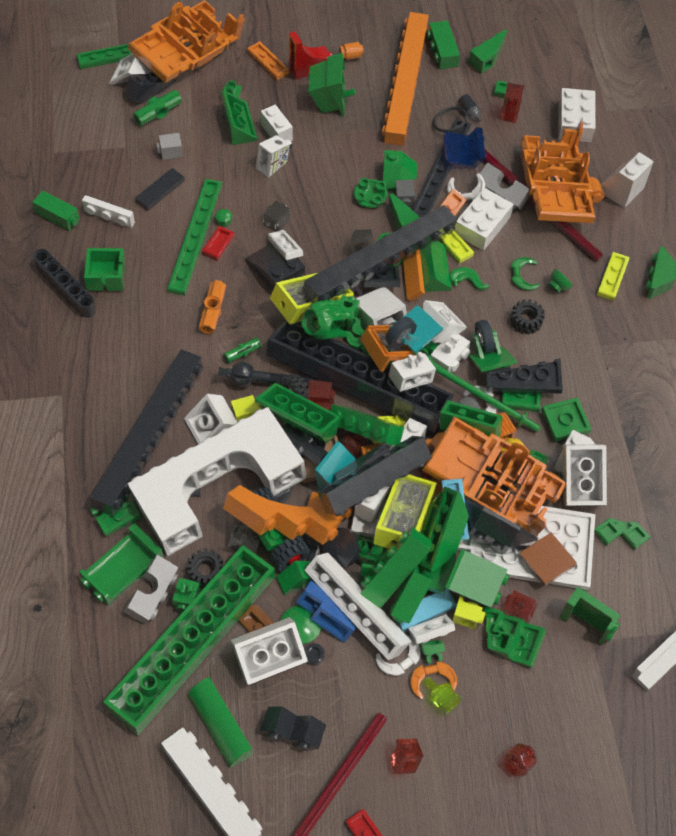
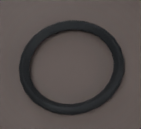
M449 107L441 110L434 117L433 125L440 132H454L465 125L468 114L460 107ZM458 110L464 114L463 122L455 128L441 129L437 126L438 117L447 111Z

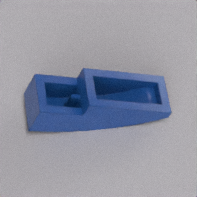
M310 581L296 603L313 614L310 618L312 621L345 643L355 630L353 623L317 584Z

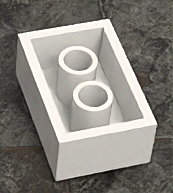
M562 88L558 107V139L562 138L564 129L576 130L579 122L582 121L583 133L580 141L592 142L595 132V91Z
M483 188L458 218L455 232L463 240L484 251L510 219L514 204Z
M563 445V481L566 482L563 490V503L565 505H607L606 445Z
M290 617L230 640L241 673L248 685L308 662L295 622Z

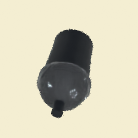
M469 94L461 96L458 104L467 112L468 119L481 122L480 106L473 101Z

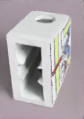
M274 136L261 142L258 147L256 169L265 176L270 177L287 162L288 152L293 147L291 141Z

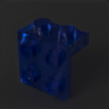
M476 127L469 135L445 132L443 134L445 160L447 163L476 168L486 158L485 138L482 128Z

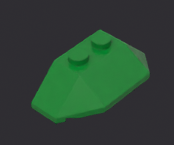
M445 486L442 492L431 502L421 532L432 541L431 550L419 563L431 571H435L454 557L459 547L469 517L460 492Z

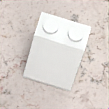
M640 152L619 166L601 184L605 196L625 208L644 189L654 161Z
M386 287L356 298L360 300L359 319L364 329L371 325H394L395 321L400 320L407 314L406 305ZM381 340L385 347L388 346L386 340Z

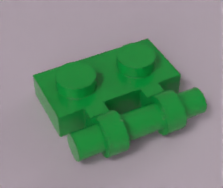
M132 499L123 503L122 508L119 511L117 510L114 516L94 508L90 509L93 516L99 513L102 514L96 518V521L106 537L141 519V514Z

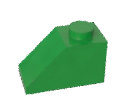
M384 150L383 181L386 183L388 191H395L396 180L414 181L417 179V163L402 151Z

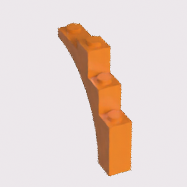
M241 485L227 493L223 506L224 510L259 535L275 528L291 540L298 535L302 536L306 533L322 545L336 537L338 534L337 527L343 519H348L354 510L353 506L346 509L347 511L343 515L335 516L327 514L323 506L299 507L268 500L252 493Z

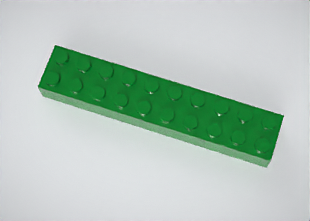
M242 545L103 701L106 710L139 736L275 579V568Z

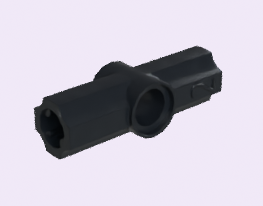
M288 423L281 425L302 458L305 457L318 466L328 452L317 445L314 439L304 432L302 434Z

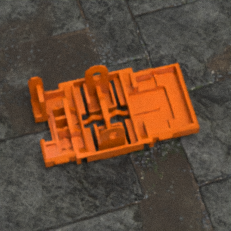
M205 0L192 6V8L188 5L183 7V4L178 2L172 7L168 17L153 24L150 27V31L130 42L128 50L161 80L167 83L177 77L179 73L188 69L192 71L194 67H201L208 63L213 57L222 53L224 49L227 50L230 43L240 39L245 21L244 15L241 14L236 19L228 13L224 27L221 29L222 21L219 23L216 21V10ZM190 42L192 45L186 47L183 44Z
M582 121L579 122L576 130L564 129L562 138L558 143H555L553 140L552 142L543 140L540 146V136H522V164L527 188L530 189L529 195H533L534 202H536L535 209L538 220L594 223L596 217L591 198L593 189L587 170L590 155L589 152L579 153L578 148L583 133ZM550 177H554L556 181H551Z
M455 416L432 453V458L428 460L423 469L424 472L439 481L462 478L464 499H469L471 502L488 508L536 537L546 526V519L543 516L547 508L543 507L539 512L546 498L555 503L566 486V482L560 479V477L545 470L547 465L530 456V451L520 443L510 444L493 433L487 436L484 432L473 428ZM502 448H505L506 450H504V451L501 453V455H500V457L498 458L496 464L494 465L492 471H491V472L486 471V470H485L486 466L489 467V468H491L492 465H493V463L495 462L497 456L499 455L501 449H502ZM528 461V463H527V465H526L524 471L522 472V474H521L519 480H518L517 483H516V484L520 485V488H519V490H518V489H516V488L514 487L513 483H514V481L517 479V477L520 475V473H521V471L523 470V468H524L526 462ZM482 474L491 476L498 481L496 485L488 481L485 482L477 497L474 498L485 479L481 476ZM503 484L505 486L510 487L511 490L516 493V495L514 496L510 494L501 512H498L510 493V491L505 492L502 489H500V487Z

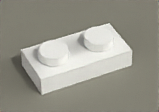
M445 614L408 629L410 636L416 644L426 643L438 636H445L449 632L455 631V626L452 620Z

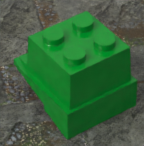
M343 53L329 56L326 61L310 66L308 94L313 97L316 107H319L322 113L339 110L342 116H345V98L356 95L355 88L345 91L346 86L343 72L345 62Z

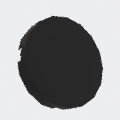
M344 527L337 528L338 534L332 541L329 540L323 544V554L329 553L342 568L349 567L358 559L360 553L359 538L353 530Z

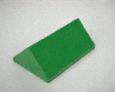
M222 90V110L232 145L258 140L247 102Z
M433 241L424 249H419L424 291H451L452 287L445 245L439 241Z

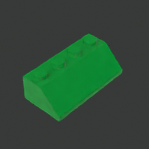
M274 383L255 398V403L262 410L268 407L275 417L317 438L321 442L327 444L337 433L341 419L340 416L277 383Z

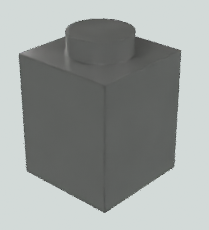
M396 180L395 196L408 207H414L415 193L413 180Z

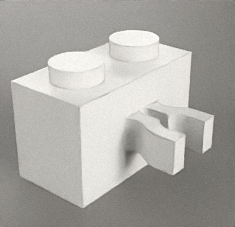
M459 334L456 336L452 335L450 340L440 343L430 356H432L434 363L449 372H455L460 364L459 362L462 359L465 360L470 353V341Z
M418 352L417 356L411 354L406 359L392 362L389 377L399 391H404L431 383L436 368L425 353Z

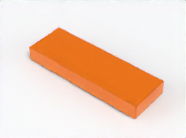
M260 41L247 48V53L276 81L290 74V69Z
M420 250L415 251L410 257L406 256L403 258L407 300L411 302L425 294Z

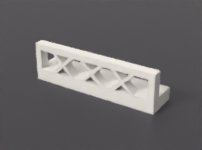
M676 631L638 666L631 676L646 691L676 664Z

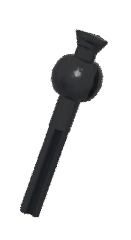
M244 361L235 363L232 368L224 369L219 367L218 376L225 375V377H230L231 382L238 387L249 386L252 381L274 384L280 378L287 376V374L253 370V367ZM302 377L304 379L303 383H307L306 388H316V378Z

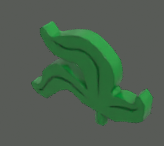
M357 317L352 327V333L349 331L345 332L347 333L346 340L348 345L358 349L364 345L360 340L364 332L360 330L361 320Z

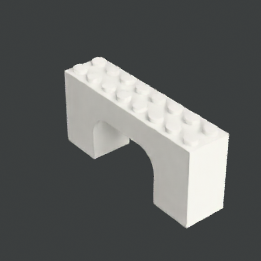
M268 407L256 411L247 419L239 420L236 425L221 430L219 434L212 438H206L201 444L188 448L183 454L170 458L161 466L153 467L148 473L137 476L128 483L135 503L167 556L203 537L199 522L188 505V499L195 490L238 468H247L254 471L264 486L269 488L274 496L306 479L304 460Z

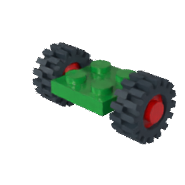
M260 488L257 492H252L277 502L269 488ZM275 528L271 531H266L262 535L257 533L268 551L274 549L270 557L281 572L294 561H305L304 559L310 554L309 548L300 535L291 540Z

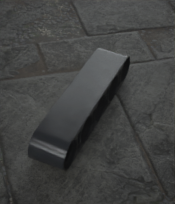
M46 249L36 250L33 254V259L39 273L81 316L85 318L92 317L96 313L92 295Z

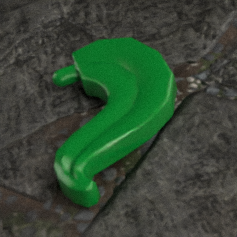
M459 267L452 270L450 274V281L454 283V286H457V283H461L464 280H469L477 290L484 291L489 288V284H483L478 274L471 268Z

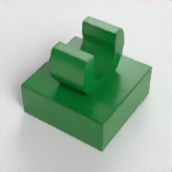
M229 80V83L225 84L223 90L239 98L242 86L236 85V81Z
M440 639L419 643L420 650L425 655L428 663H431V656L433 654H437L439 662L442 661L443 657L440 652H444L445 647Z

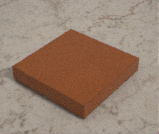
M552 532L519 554L544 587L577 564Z

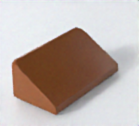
M251 605L238 620L249 632L274 623L258 605Z

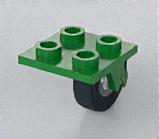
M487 320L477 321L475 323V334H472L476 354L469 355V359L481 372H487L516 364L517 360L505 347L500 348L497 333L491 328Z

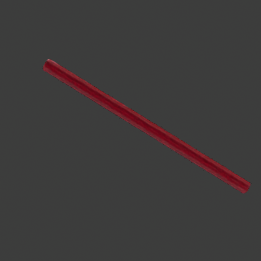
M486 149L480 150L478 156L486 164L489 163L502 171L505 175L503 179L511 186L515 180L526 186ZM531 195L528 201L535 207L536 202H534L533 195ZM551 221L596 262L602 259L603 253L568 222Z
M377 713L292 836H308L386 723L387 718L383 714Z

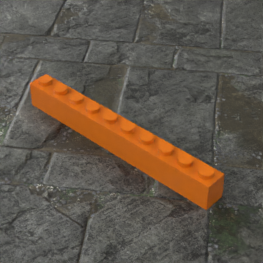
M410 12L409 18H405L404 28L406 30H403L402 33L404 41L400 42L399 49L402 52L398 53L397 63L399 65L396 64L395 75L397 77H393L392 86L394 89L391 88L390 99L392 101H388L387 111L389 113H386L384 122L387 125H383L382 136H385L384 143L401 146L405 144L429 15Z

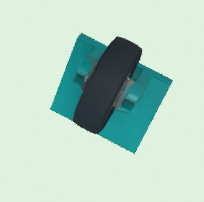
M417 305L403 318L395 321L393 326L389 327L385 340L393 349L407 345L416 354L444 329Z

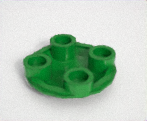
M362 178L354 189L356 202L366 208L378 207L388 197V190L384 181Z
M298 605L286 610L281 620L290 617L295 622L302 645H305L316 639L321 631V626L310 619L313 615L311 612Z

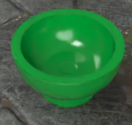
M554 268L549 285L558 293L561 290L571 289L573 285L569 279Z

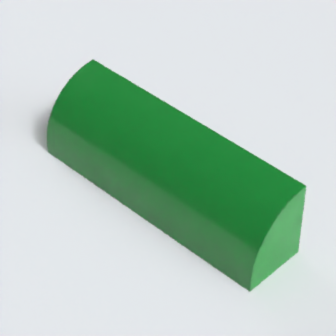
M210 677L196 684L189 691L188 698L229 768H232L252 756V748Z

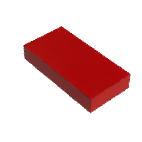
M218 226L203 248L202 255L218 261L234 238L235 232Z

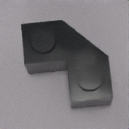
M272 706L267 709L260 731L266 734L267 739L273 742L280 741L296 746L302 751H309V749H319L326 724L312 715L297 716L283 706Z

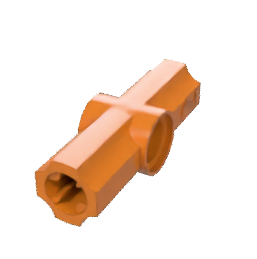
M215 280L211 282L208 295L204 300V309L199 324V330L204 334L215 333L226 291V284L222 281Z

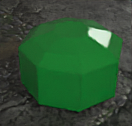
M228 209L218 210L215 215V222L219 226L226 227L230 225L232 213Z

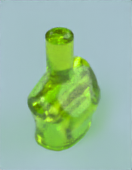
M430 677L424 680V684L432 690L430 700L446 713L451 712L461 702L462 696L457 694L448 682L438 685Z

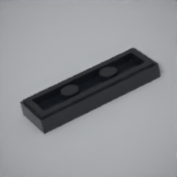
M171 168L136 196V202L145 209L150 210L185 181V177Z

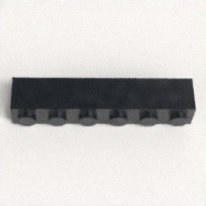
M409 437L317 491L326 513L335 516L343 515L346 513V509L361 504L366 497L378 494L381 488L393 485L396 479L406 477L411 473V470L426 465V461L432 457L424 437Z

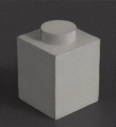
M179 133L159 135L160 143L156 144L158 153L162 154L163 160L183 157Z

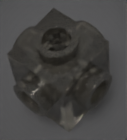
M235 525L231 532L228 547L237 552L244 545L255 554L260 538L247 525Z

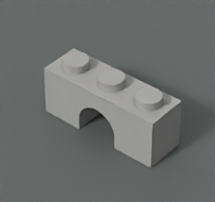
M489 163L485 165L480 173L485 181V188L513 203V210L516 208L522 210L531 196L529 195V188L516 180L511 187L501 188L500 183L505 175Z
M156 555L142 576L151 582L153 586L152 594H145L139 590L135 591L123 612L143 624L149 620L152 621L158 613V609H156L158 603H162L168 594L166 591L168 585L172 586L178 576L175 574L178 567Z

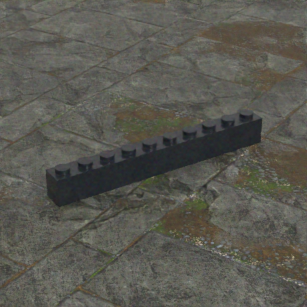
M442 205L306 279L302 292L312 303L324 301L325 299L330 300L336 295L340 296L350 287H356L359 282L369 280L374 274L383 272L388 266L400 262L402 258L410 257L415 251L427 247L429 243L437 242L442 236L451 234L455 230L458 219L445 205Z
M182 349L180 350L91 495L92 508L114 516L116 511L122 508L125 496L131 493L128 483L135 477L141 476L144 464L150 461L153 449L157 448L160 444V437L163 433L167 432L169 422L172 418L176 417L180 404L185 402L188 390H192L197 375H201L203 371L201 356Z

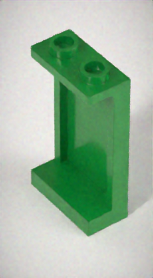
M135 523L128 528L129 534L86 571L83 569L79 571L81 577L79 581L86 589L90 587L94 591L93 595L99 602L104 601L108 606L144 575L151 560L156 555L163 558L162 549Z

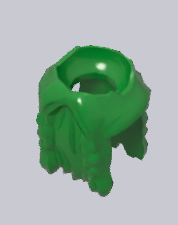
M325 299L324 301L314 302L305 309L302 327L307 334L318 340L343 338L347 333L344 330H340V326L334 323L337 320L353 319L354 314L352 311L346 310V307H343L339 300ZM316 315L318 320L313 321L314 316Z

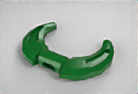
M520 257L514 260L511 265V269H513V277L511 278L513 283L526 291L539 288V284H529L520 277V269L524 265H537V261L528 257Z

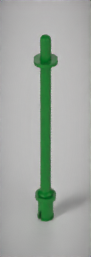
M427 356L436 368L435 372L519 421V428L524 424L536 432L540 431V425L528 419L527 412L523 415L434 363L432 356Z

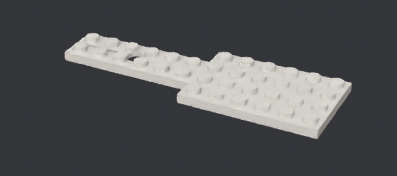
M505 500L504 504L498 512H501L507 500ZM385 504L373 523L354 515L351 530L356 535L374 538L379 522L378 519L381 517ZM546 507L547 511L543 516L546 519V526L538 534L535 542L552 532L577 562L575 567L549 584L589 590L591 584L595 514ZM470 535L469 539L460 541L457 551L463 549L508 569L506 573L510 575L509 578L540 582L519 556L523 550L508 554L497 553L487 544L475 541Z

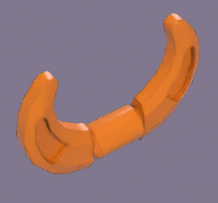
M436 662L435 665L424 668L423 665L417 667L410 679L413 693L422 699L423 695L420 691L421 681L425 678V675L437 672L449 680L450 691L454 692L457 686V676L454 670L443 662Z

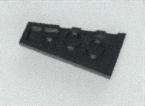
M561 358L554 359L553 362L548 363L546 361L538 362L536 365L531 366L525 364L520 365L519 368L511 369L508 367L487 371L486 391L562 394Z

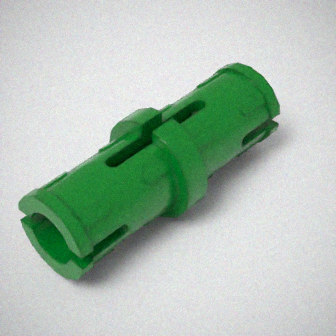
M255 337L244 344H238L236 348L223 353L229 364L241 357H247L249 353L262 348L259 339Z

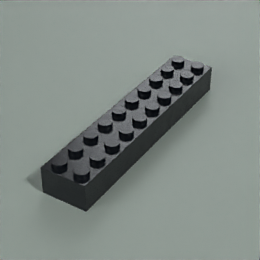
M285 319L268 339L267 356L391 414L397 415L406 421L411 418L427 426L426 430L434 434L440 426L441 410L447 400L453 401L454 394L430 383L399 391L389 377L391 365L388 364L385 370L380 372L371 356L334 339L318 340L315 337H311L299 323L289 324Z

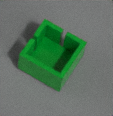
M87 248L84 275L87 291H104V288H107V291H124L126 267L124 248Z

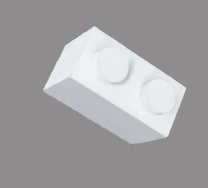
M276 105L261 111V125L271 138L279 136L283 140L293 141V127Z

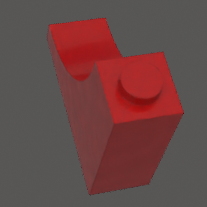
M295 31L289 33V69L295 80L307 77L310 74V66L326 61L327 57L332 56V53L326 49L325 45L321 47H307L302 45V41Z

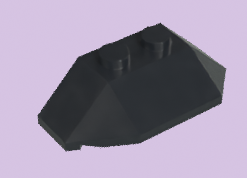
M465 498V506L469 515L467 520L468 534L475 541L487 544L497 553L508 554L524 550L533 545L537 540L536 536L531 535L530 532L519 525Z

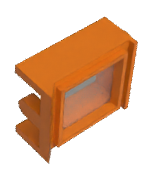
M391 325L367 326L360 338L380 372L385 370L390 361L403 360L411 354L417 356L414 355L407 345L393 349L387 344L385 338Z

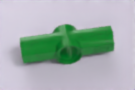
M172 90L160 98L152 97L146 106L133 113V118L139 126L146 124L156 117L162 119L167 115L168 110L182 103V98L177 90Z

